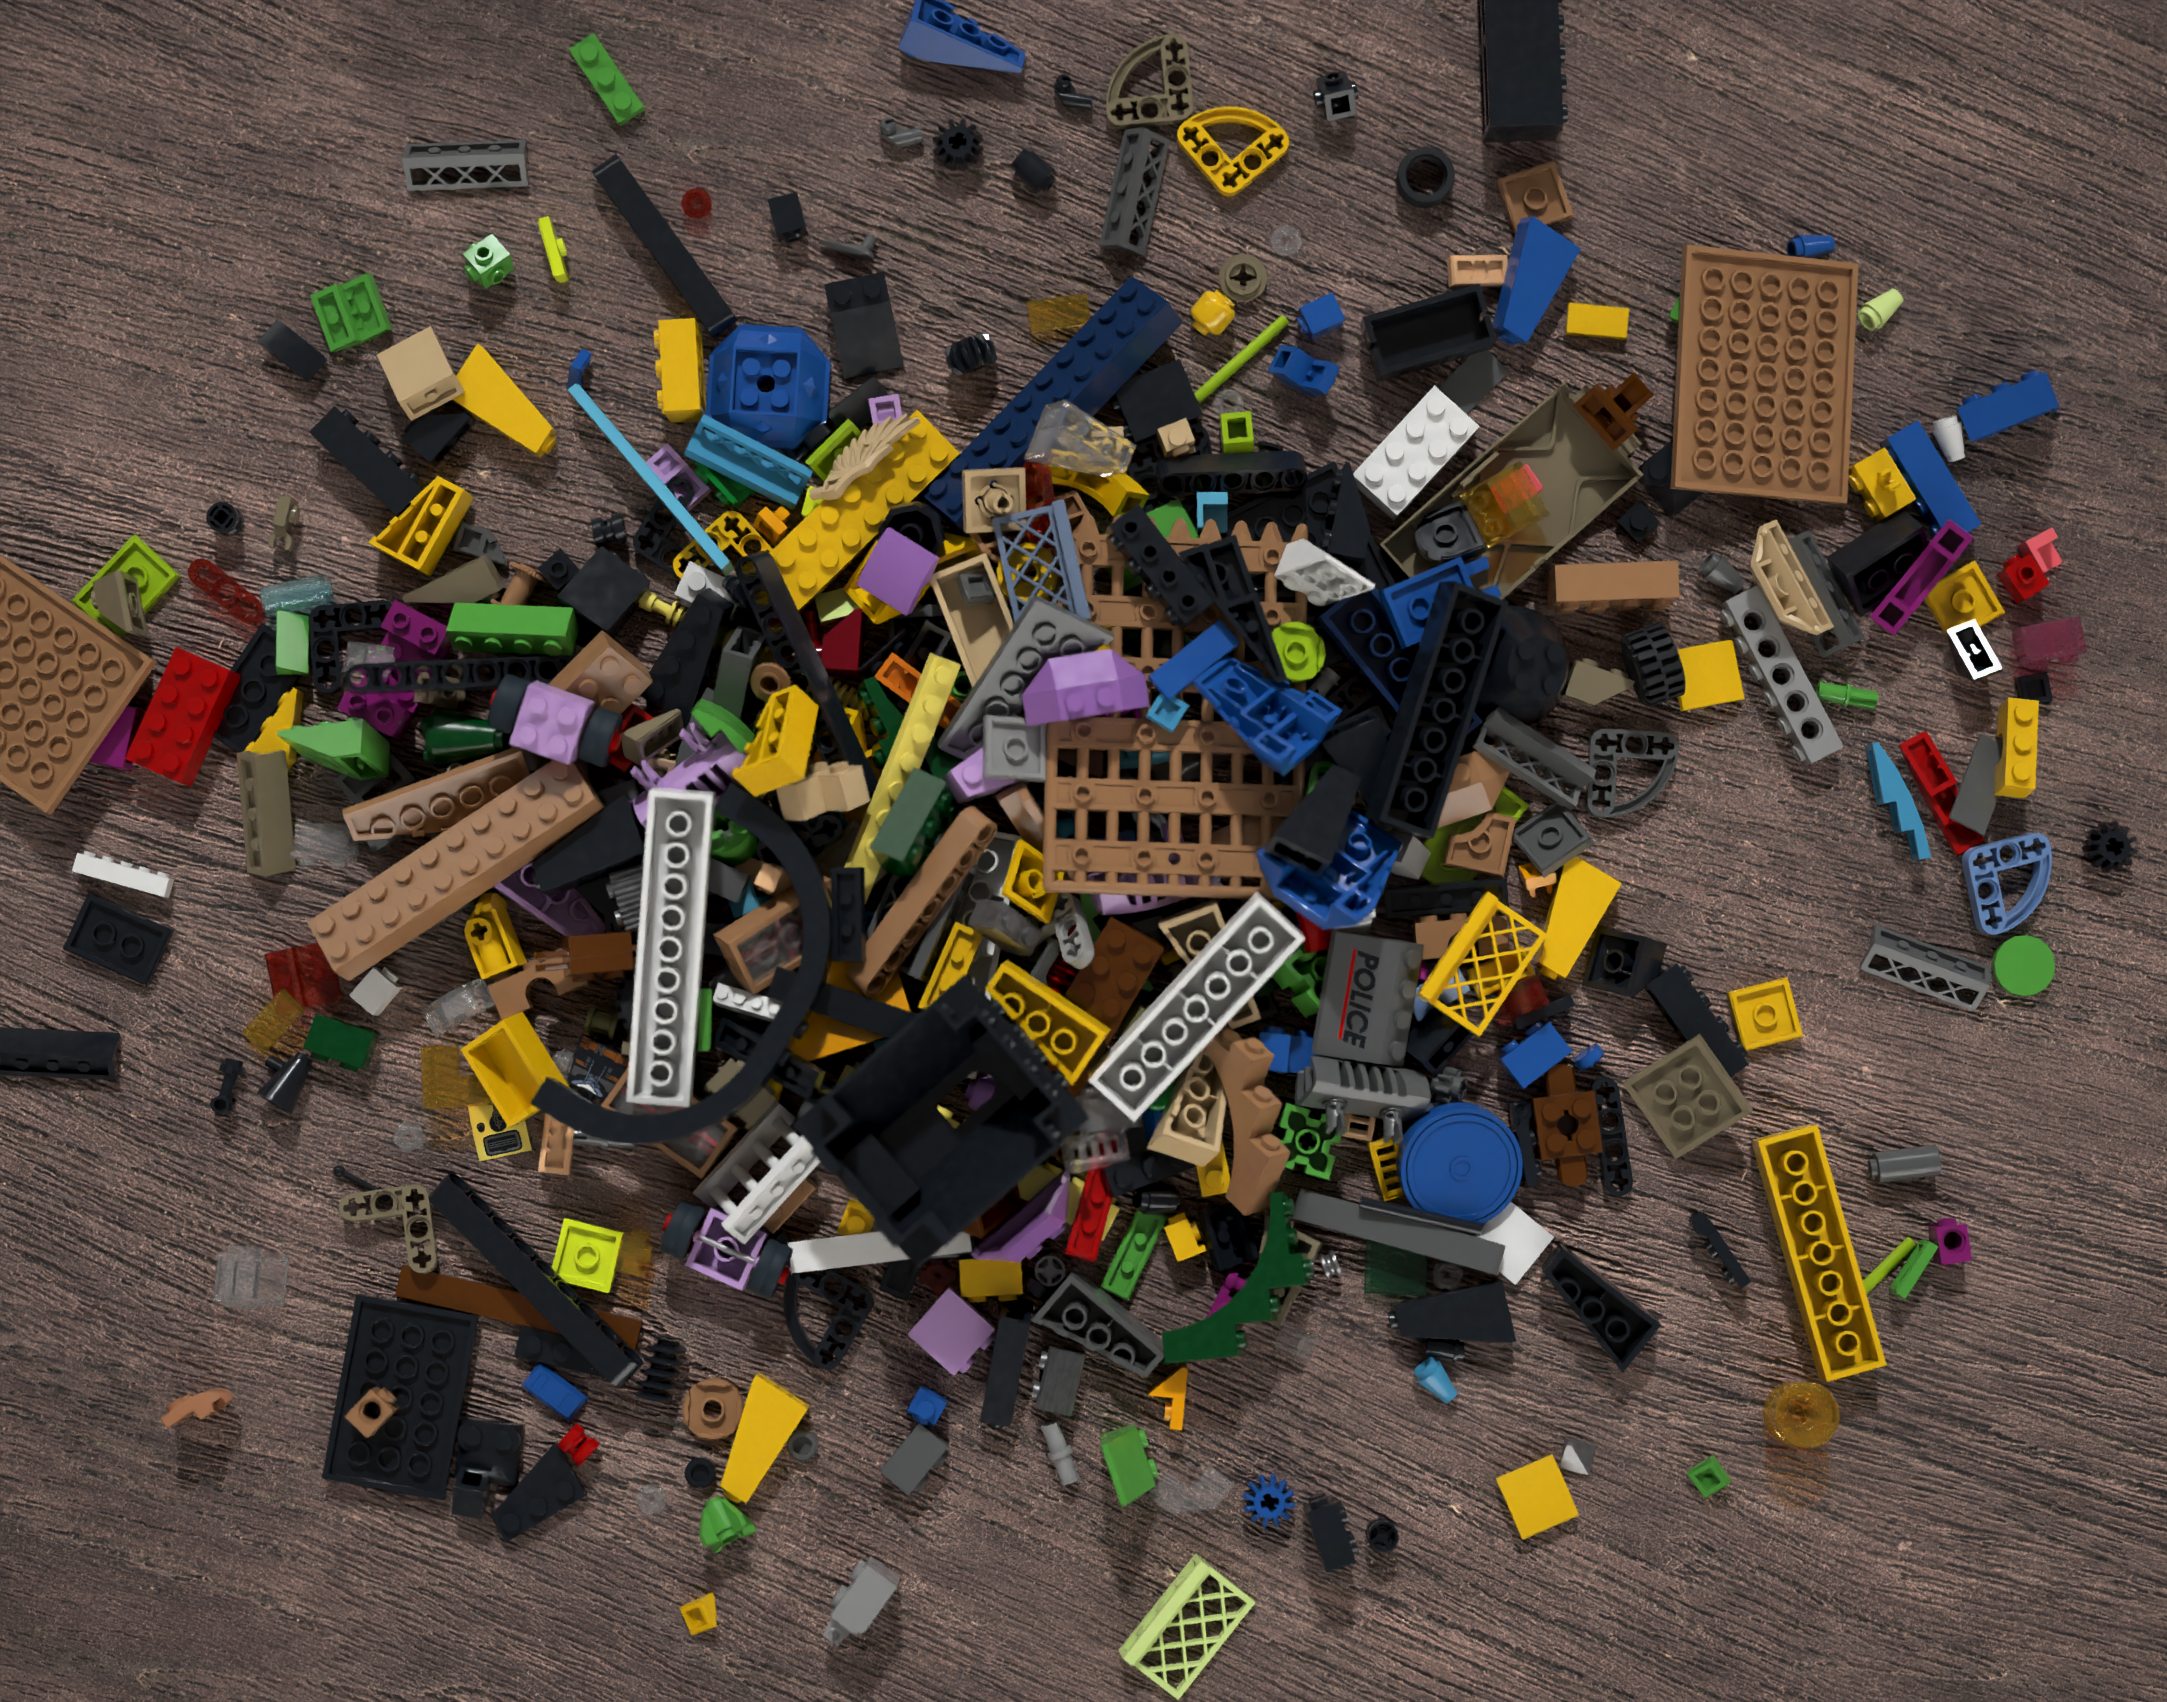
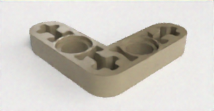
M412 1184L352 1193L341 1199L339 1203L340 1215L351 1223L403 1216L409 1266L419 1274L431 1273L436 1268L438 1255L432 1205L428 1198L430 1194L423 1186ZM413 1191H417L420 1196H424V1200L419 1201V1211L424 1212L426 1210V1216L415 1215L409 1218V1213H415L413 1203L408 1202V1198L413 1196ZM383 1195H389L393 1199V1207L387 1212H380L376 1207L378 1198ZM371 1197L370 1207L373 1214L368 1215L369 1210L367 1208L357 1210V1216H352V1213L346 1211V1207L351 1206L352 1200H355L358 1205L368 1204L366 1198ZM415 1222H426L428 1232L424 1237L415 1238L411 1234V1227ZM430 1241V1246H424V1253L426 1256L431 1257V1261L426 1262V1267L422 1268L420 1264L415 1263V1259L420 1257L419 1247L412 1248V1243L423 1244Z

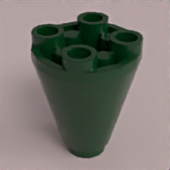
M437 707L430 716H424L422 719V731L426 734V747L423 758L426 764L433 765L435 768H448L450 764L455 762L465 764L508 750L512 745L509 744L512 734L490 727L486 719L450 708Z

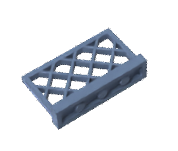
M1064 499L1054 501L1049 506L992 519L1015 623L1033 595H1037L1040 590L1054 598L1052 603L1057 605L1060 602L1069 607L1070 612L1092 622ZM1049 515L1051 525L1044 535L1030 528L1036 517ZM1027 519H1028V521L1026 522V524H1024V523L1021 522L1022 520H1027ZM1015 523L1022 530L1015 541L1011 542L1003 537L1001 525ZM1027 531L1041 539L1032 554L1018 546ZM1051 533H1053L1054 542L1048 539ZM1045 542L1056 548L1057 555L1051 565L1036 557ZM1004 543L1011 546L1007 553ZM1015 549L1029 557L1020 572L1009 566L1008 562ZM1033 561L1047 568L1039 583L1025 576ZM1058 562L1060 564L1061 571L1055 568ZM1052 572L1063 578L1064 582L1057 595L1043 587ZM1011 573L1017 576L1014 582L1012 580ZM1021 579L1036 587L1027 602L1015 594V588ZM1065 591L1068 601L1061 598ZM1017 602H1019L1020 604L1023 605V608L1021 609L1020 612H1019V608H1018V603H1017Z

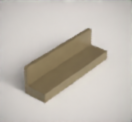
M284 750L264 754L251 751L238 752L236 755L247 873L267 877L294 870L296 863L286 752Z

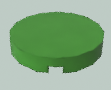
M2028 935L2014 936L2005 940L1994 952L1991 963L1995 980L2006 992L2017 996L2035 995L2044 990L2052 981L2055 971L2054 956L2048 945L2039 938Z

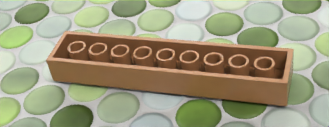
M552 760L307 923L333 971L347 981H350L563 841L605 809V806L577 761L567 765Z

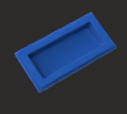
M538 1362L521 1385L569 1423L588 1400L586 1395L542 1362Z

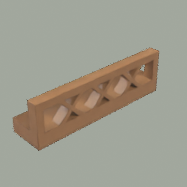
M1020 781L996 796L1022 839L1043 854L1044 812L1025 782ZM1056 832V839H1060ZM1074 872L1064 873L1063 880L1070 881L1072 879L1074 881Z

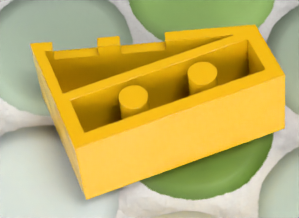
M437 476L410 502L411 505L398 517L395 516L389 522L390 525L377 537L374 536L368 543L383 553L431 577L474 497L464 489Z
M797 685L771 694L756 724L759 732L753 744L747 742L743 750L747 753V756L741 768L735 767L732 776L754 796L804 778L819 706Z

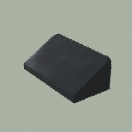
M872 376L828 411L827 416L837 429L849 419L861 430L872 421L869 399L888 396L889 394L876 377Z

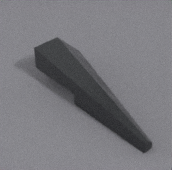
M1236 534L1179 552V557L1277 684L1287 681V676Z

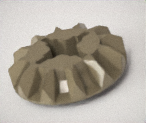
M1237 254L1223 263L1218 280L1222 292L1231 300L1245 303L1256 300L1264 291L1267 283V272L1262 262L1256 257L1249 254ZM1241 267H1244L1247 277L1256 278L1247 281L1244 290H1242L1239 281H1234V277L1239 276Z

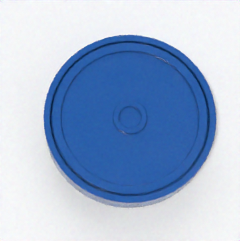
M1465 1102L1443 1104L1432 1108L1417 1118L1404 1134V1140L1399 1145L1396 1158V1172L1400 1187L1414 1208L1479 1223H1485L1493 1219L1508 1206L1518 1190L1523 1169L1519 1144L1506 1124L1490 1110Z

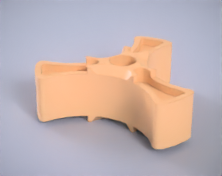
M751 857L746 862L734 867L751 875L754 888L773 897L793 885L787 871L773 863H766L762 860L758 861Z

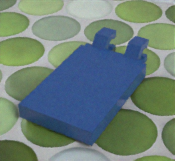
M1486 556L1464 564L1462 558L1458 557L1378 591L1402 649L1420 642L1439 582L1456 581L1474 588L1469 576L1490 568ZM1498 585L1481 590L1495 597L1502 596Z

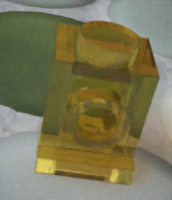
M632 1229L631 1234H622L614 1271L639 1277L648 1276L649 1269H645L644 1264H650L653 1253V1246L649 1245L650 1232Z

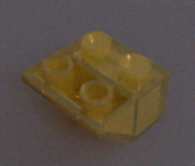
M1521 461L1460 494L1489 548L1550 515Z

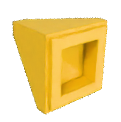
M713 1592L679 1607L691 1636L717 1626L715 1596Z

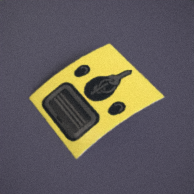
M492 1100L468 1105L479 1162L532 1150L525 1121L509 1128Z

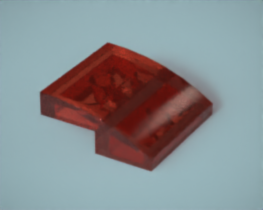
M318 942L265 954L277 1014L343 1000L338 975L333 971Z

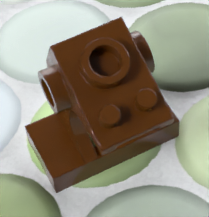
M1632 373L1617 388L1611 384L1604 390L1597 383L1573 406L1614 451L1638 430L1637 426L1633 423L1640 417L1636 411L1651 399L1654 394L1635 373ZM1599 411H1602V413L1610 420L1612 424H1610Z

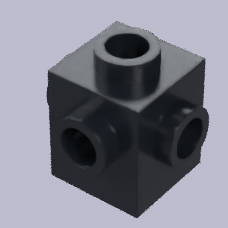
M1345 71L1329 72L1325 76L1316 78L1317 90L1313 91L1314 103L1317 109H1322L1327 122L1357 115L1355 100L1359 98L1355 81L1350 82Z

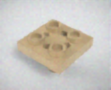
M1025 468L962 470L963 530L965 533L995 532L991 517L998 518L1026 511ZM992 480H995L997 482L992 483V486H994L995 488H990L989 486ZM980 496L982 500L977 499V503H979V505H976L975 499L976 497ZM1015 523L1001 525L1002 531L1022 530Z

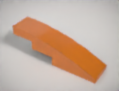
M893 652L875 675L878 681L908 703L911 702L921 677L920 672ZM950 694L938 722V725L945 730L962 705Z

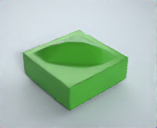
M1714 1455L1687 1471V1475L1704 1498L1729 1485L1732 1480Z

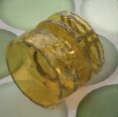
M1805 1381L1785 1382L1772 1389L1765 1400L1763 1408L1765 1426L1770 1434L1783 1444L1802 1448L1817 1447L1830 1440L1838 1428L1840 1418L1838 1403L1831 1392L1819 1384ZM1796 1409L1803 1410V1414L1799 1415V1419L1792 1418V1414L1796 1412Z

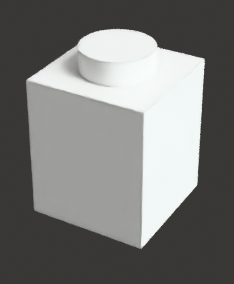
M373 967L349 996L370 1014L379 1016L403 987L397 983L399 977L390 969L384 967L381 970L380 968Z

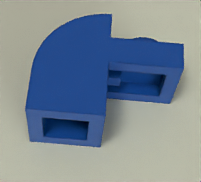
M1281 345L1267 372L1286 385L1306 395L1318 398L1319 394L1326 395L1328 390L1334 385L1335 377L1340 368L1332 362L1313 359L1298 347Z

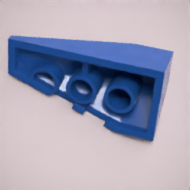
M914 0L898 45V49L904 51L908 56L918 57L931 62L1021 73L1026 53L997 34L991 33L987 35L977 26L979 22L971 17L967 21L953 12L955 7L944 0Z

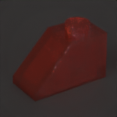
M1538 975L1530 976L1515 983L1498 1009L1501 1016L1506 1014L1508 1019H1513L1550 1004ZM1501 990L1496 991L1498 996L1501 993Z

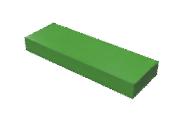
M1141 1211L1135 1212L1100 1288L1126 1301L1129 1300L1168 1218L1167 1216L1142 1214Z

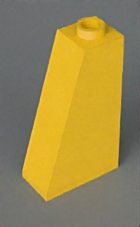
M477 343L456 375L465 393L450 401L539 458L544 453H550L556 444L557 439L555 436L557 432L488 352Z
M1577 856L1562 865L1558 870L1557 883L1554 886L1543 929L1548 935L1539 947L1535 964L1541 967L1539 972L1554 981L1557 977L1560 979L1567 977L1622 884Z
M760 1372L752 1380L720 1487L725 1489L723 1494L736 1503H740L741 1500L745 1503L748 1502L810 1407V1405Z

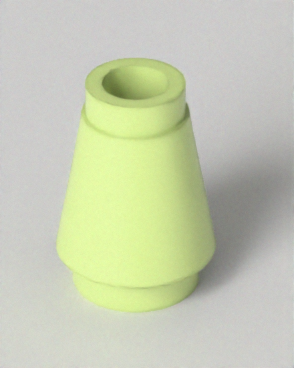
M1890 289L1862 304L1861 310L1857 313L1860 323L1870 331L1882 328L1899 305L1903 303V297L1896 289Z

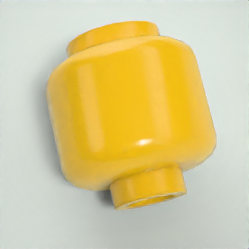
M1217 289L1215 292L1205 291L1190 310L1191 316L1195 319L1192 323L1193 327L1205 336L1208 332L1220 335L1235 317L1233 310L1235 304Z

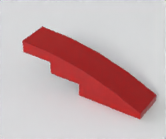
M1927 731L1899 744L1900 751L1911 775L1955 856L1958 857L1968 849L1984 843L1985 839L1982 835L1948 818L1959 791L1956 787L1958 782Z

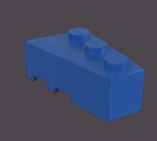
M2037 369L2020 376L2022 381L2012 386L2009 385V382H2005L1991 388L1992 394L1980 398L1979 394H1975L1961 400L1963 406L1957 409L1970 442L1974 443L2006 431L2008 428L2023 422H2030L2048 412L2054 413L2059 411L2060 406L2046 372L2039 374Z

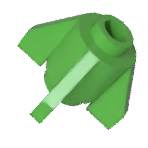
M722 1496L714 1497L705 1503L706 1507L701 1511L699 1538L703 1547L711 1546L713 1553L719 1552L726 1546L725 1544L735 1541L740 1536L744 1537L756 1532L752 1520L735 1507L729 1498L723 1499Z

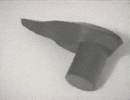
M867 234L861 246L819 240V244L849 257L863 261L874 260V255L871 251L877 239L872 235Z

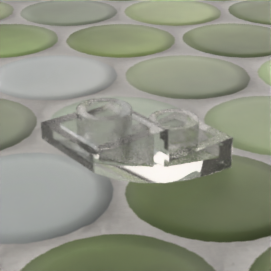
M348 642L342 672H346L351 666L359 663L395 662V657L393 656L394 648L375 644ZM357 671L352 673V674L364 675L363 673L357 672ZM384 671L382 678H388L391 671Z

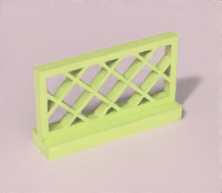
M1195 1553L1118 1651L1123 1660L1131 1666L1134 1665L1179 1700L1256 1602ZM1210 1574L1218 1580L1219 1592L1202 1595L1201 1584ZM1223 1585L1227 1587L1230 1591L1224 1592ZM1238 1596L1244 1601V1604L1237 1612L1226 1613L1225 1597ZM1220 1598L1221 1614L1204 1616L1203 1600ZM1198 1601L1200 1617L1183 1619L1182 1608L1189 1602ZM1222 1620L1223 1630L1218 1636L1206 1637L1205 1622ZM1200 1623L1202 1638L1185 1640L1183 1625ZM1179 1626L1180 1641L1163 1643L1162 1633L1167 1627ZM1157 1639H1158V1640H1159V1644L1154 1645V1643H1155V1642L1157 1641ZM1202 1644V1657L1199 1660L1187 1662L1186 1646ZM1181 1647L1182 1663L1165 1665L1164 1649ZM1160 1650L1161 1666L1147 1667L1141 1662L1147 1652ZM1183 1669L1184 1679L1175 1689L1167 1682L1166 1671ZM1155 1672H1162V1678Z

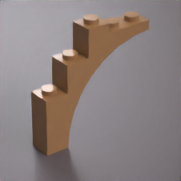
M1225 1024L1204 1049L1212 1059L1223 1083L1230 1106L1234 1131L1232 1175L1225 1197L1244 1216L1267 1210L1270 1204V1193H1274L1290 1151L1277 1137L1271 1134L1283 1103L1268 1088L1263 1086L1274 1054L1260 1040L1255 1037L1243 1040L1237 1032Z

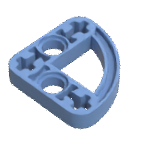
M2026 833L1972 847L1963 854L1962 866L1974 923L1980 932L1995 935L2008 931L2023 922L2038 906L2047 889L2052 867L2051 846L2045 835ZM2033 842L2039 843V848H2036L2035 852H2022L2021 847L2031 846ZM2008 845L2012 849L2013 855L2011 860L2005 863L2000 858V850ZM1977 856H1990L1992 860L1981 862L1979 866L1973 865V860H1976ZM2033 862L2031 880L2024 895L2010 911L2005 913L1997 871ZM1986 882L1991 888V893L1988 898L1983 900L1978 895V888L1982 883ZM1981 905H1994L1993 907H1988V909L1981 907ZM1990 916H1995L1996 921L1992 922L1991 926L1986 925L1985 920H1988Z

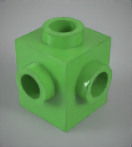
M493 234L480 242L473 243L462 253L466 265L463 267L465 274L473 283L477 281L484 290L491 285L500 283L507 274L514 270L510 253Z

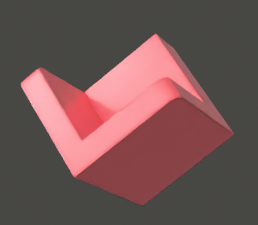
M2053 527L2017 546L2023 556L2031 554L2043 573L2062 563L2058 552L2051 542L2058 538Z

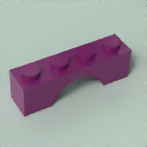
M1948 519L1905 575L1872 613L1870 618L1895 636L1975 537L1952 519Z

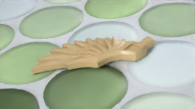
M906 413L894 421L889 416L880 425L878 422H875L869 431L864 429L858 440L853 438L850 447L845 446L843 454L837 456V461L834 460L833 470L829 472L830 475L825 480L824 485L810 489V498L812 500L826 499L829 501L841 497L856 478L872 472L876 464L894 450L892 445L920 423L918 417L910 419Z

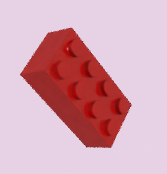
M175 647L125 759L192 787L214 739L213 734L215 731L217 732L224 710L229 706L242 675Z

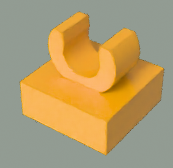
M783 506L779 507L774 513L767 507H764L757 514L753 526L775 547L784 538L788 528L785 524L788 522L787 518L791 514Z
M1532 863L1518 866L1520 877L1532 898L1536 897L1535 889L1544 886L1547 894L1552 893L1553 888L1551 884L1557 883L1555 871L1544 878Z

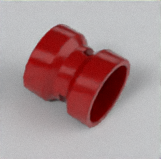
M577 1423L556 1446L563 1452H569L572 1455V1461L580 1466L600 1443L594 1437H588L585 1434V1429ZM584 1440L585 1442L575 1451L574 1449Z

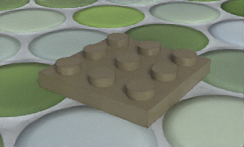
M1700 1033L1622 1083L1675 1159L1730 1127L1753 1111Z

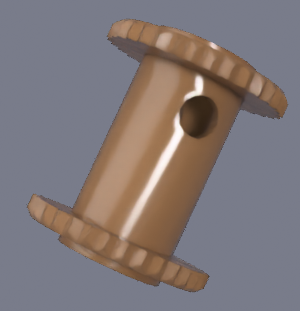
M512 561L509 565L515 568L516 572L500 602L490 599V604L526 606L538 581L546 585L548 584V580L541 576L542 574L522 563L518 564Z
M771 649L763 656V663L753 669L749 680L752 692L765 702H768L771 694L792 686L789 674L786 673L783 667L777 664Z

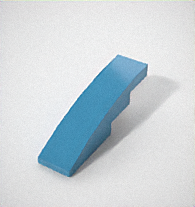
M1879 742L1866 745L1876 806L1889 804L1894 833L1906 831L1912 861L1931 858L1924 826L1914 800L1898 769Z

